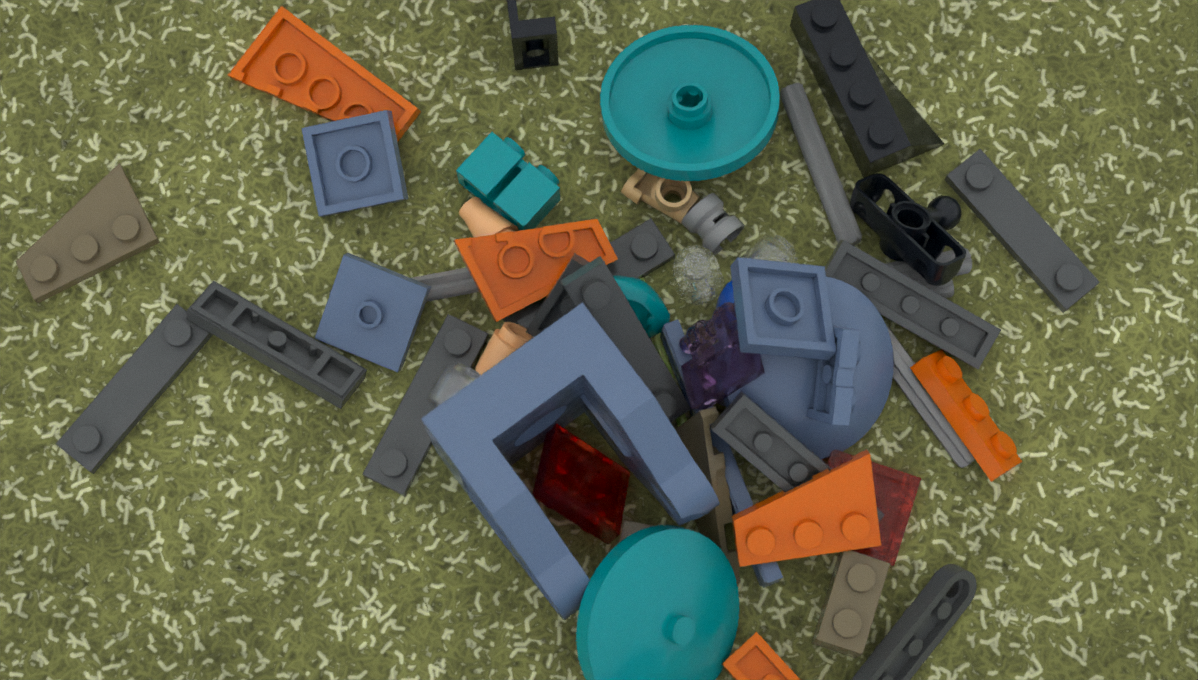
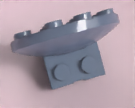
M826 277L837 352L829 360L740 352L737 320L735 317L724 340L719 372L720 386L726 408L741 391L744 392L821 459L834 456L848 449L871 429L888 399L894 368L891 338L877 308L855 287L831 277Z

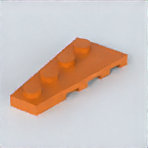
M283 6L278 9L228 74L230 78L269 95H274L276 98L331 121L384 110L392 111L397 142L421 113L416 106Z

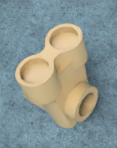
M639 168L631 175L621 190L624 196L637 205L643 201L679 223L682 222L684 216L700 200V196L692 190L689 181L661 178ZM668 194H676L680 197L681 201L671 203L664 198Z

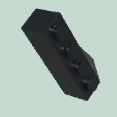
M810 0L794 7L790 27L863 178L944 145V142L863 48L840 0Z

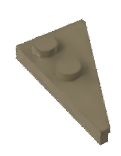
M715 406L699 411L675 430L719 499L720 505L708 514L695 519L699 533L708 537L723 551L732 566L736 581L739 583L741 582L739 577L740 567L737 562L736 550H728L724 524L731 523V516H733L729 487L725 478L724 452H720L716 447L712 446L709 425L719 417Z

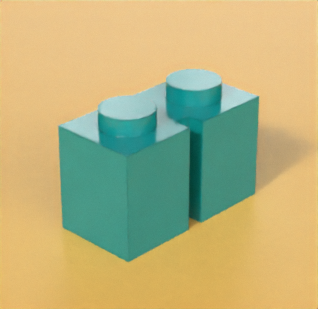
M491 132L456 170L458 181L471 194L479 197L487 206L516 225L519 231L534 229L561 200L560 187L557 186L559 180L545 166L539 165L536 168L530 162H525L523 158L526 153L514 140L509 137H505L502 140L494 132Z

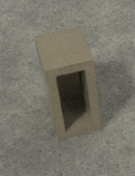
M852 550L843 551L838 554L811 644L853 658L863 655L890 563Z

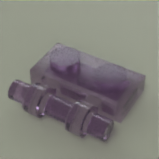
M726 302L714 310L713 317L707 321L699 320L687 329V334L679 340L681 350L692 356L691 360L681 366L691 409H708L765 374L760 354L740 352L735 303Z

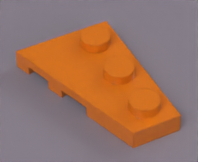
M598 219L473 238L469 237L453 241L495 322L546 297L574 253L589 262L601 256L606 265L618 260Z
M866 449L852 456V460L831 470L827 468L813 475V479L787 492L781 491L731 516L739 567L881 546L869 451Z

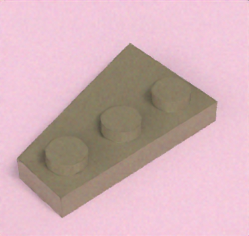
M119 163L15 262L33 299L40 303L160 243L123 167Z

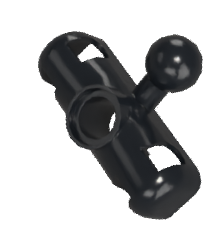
M876 173L856 182L851 195L850 206L853 212L863 219L866 225L881 238L879 242L880 249L886 256L896 261L906 262L930 285H944L957 275L966 257V250L947 232V230L954 228L960 222L962 215L961 207L956 199L950 196H938L928 204L927 208H924L912 200L886 175ZM886 189L892 192L895 200L894 203L889 205L887 213L876 204ZM949 246L955 253V259L946 263L936 261L944 248Z

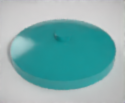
M703 25L668 27L637 39L621 51L609 66L600 93L602 123L611 144L619 154L642 171L676 181L713 179L743 167L753 160L767 145L774 133L779 115L780 95L778 81L773 68L764 55L755 46L736 34Z
M673 525L648 527L629 535L618 543L596 568L580 604L576 628V645L580 667L585 679L716 680L723 669L722 663L728 659L732 650L739 621L737 581L732 566L723 551L708 537Z

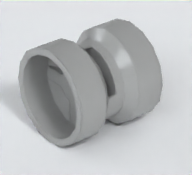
M711 193L700 200L684 216L681 222L690 233H697L703 240L702 246L711 256L718 254L723 249L720 244L726 238L731 243L745 226L736 216L728 215L723 209V201L715 193Z

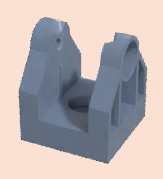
M583 302L421 418L436 453L509 552L563 620H566L579 610L590 579L569 551L528 488L511 467L515 462L585 412L619 459L657 499L679 526L708 514L720 505L713 487L690 455L654 395Z

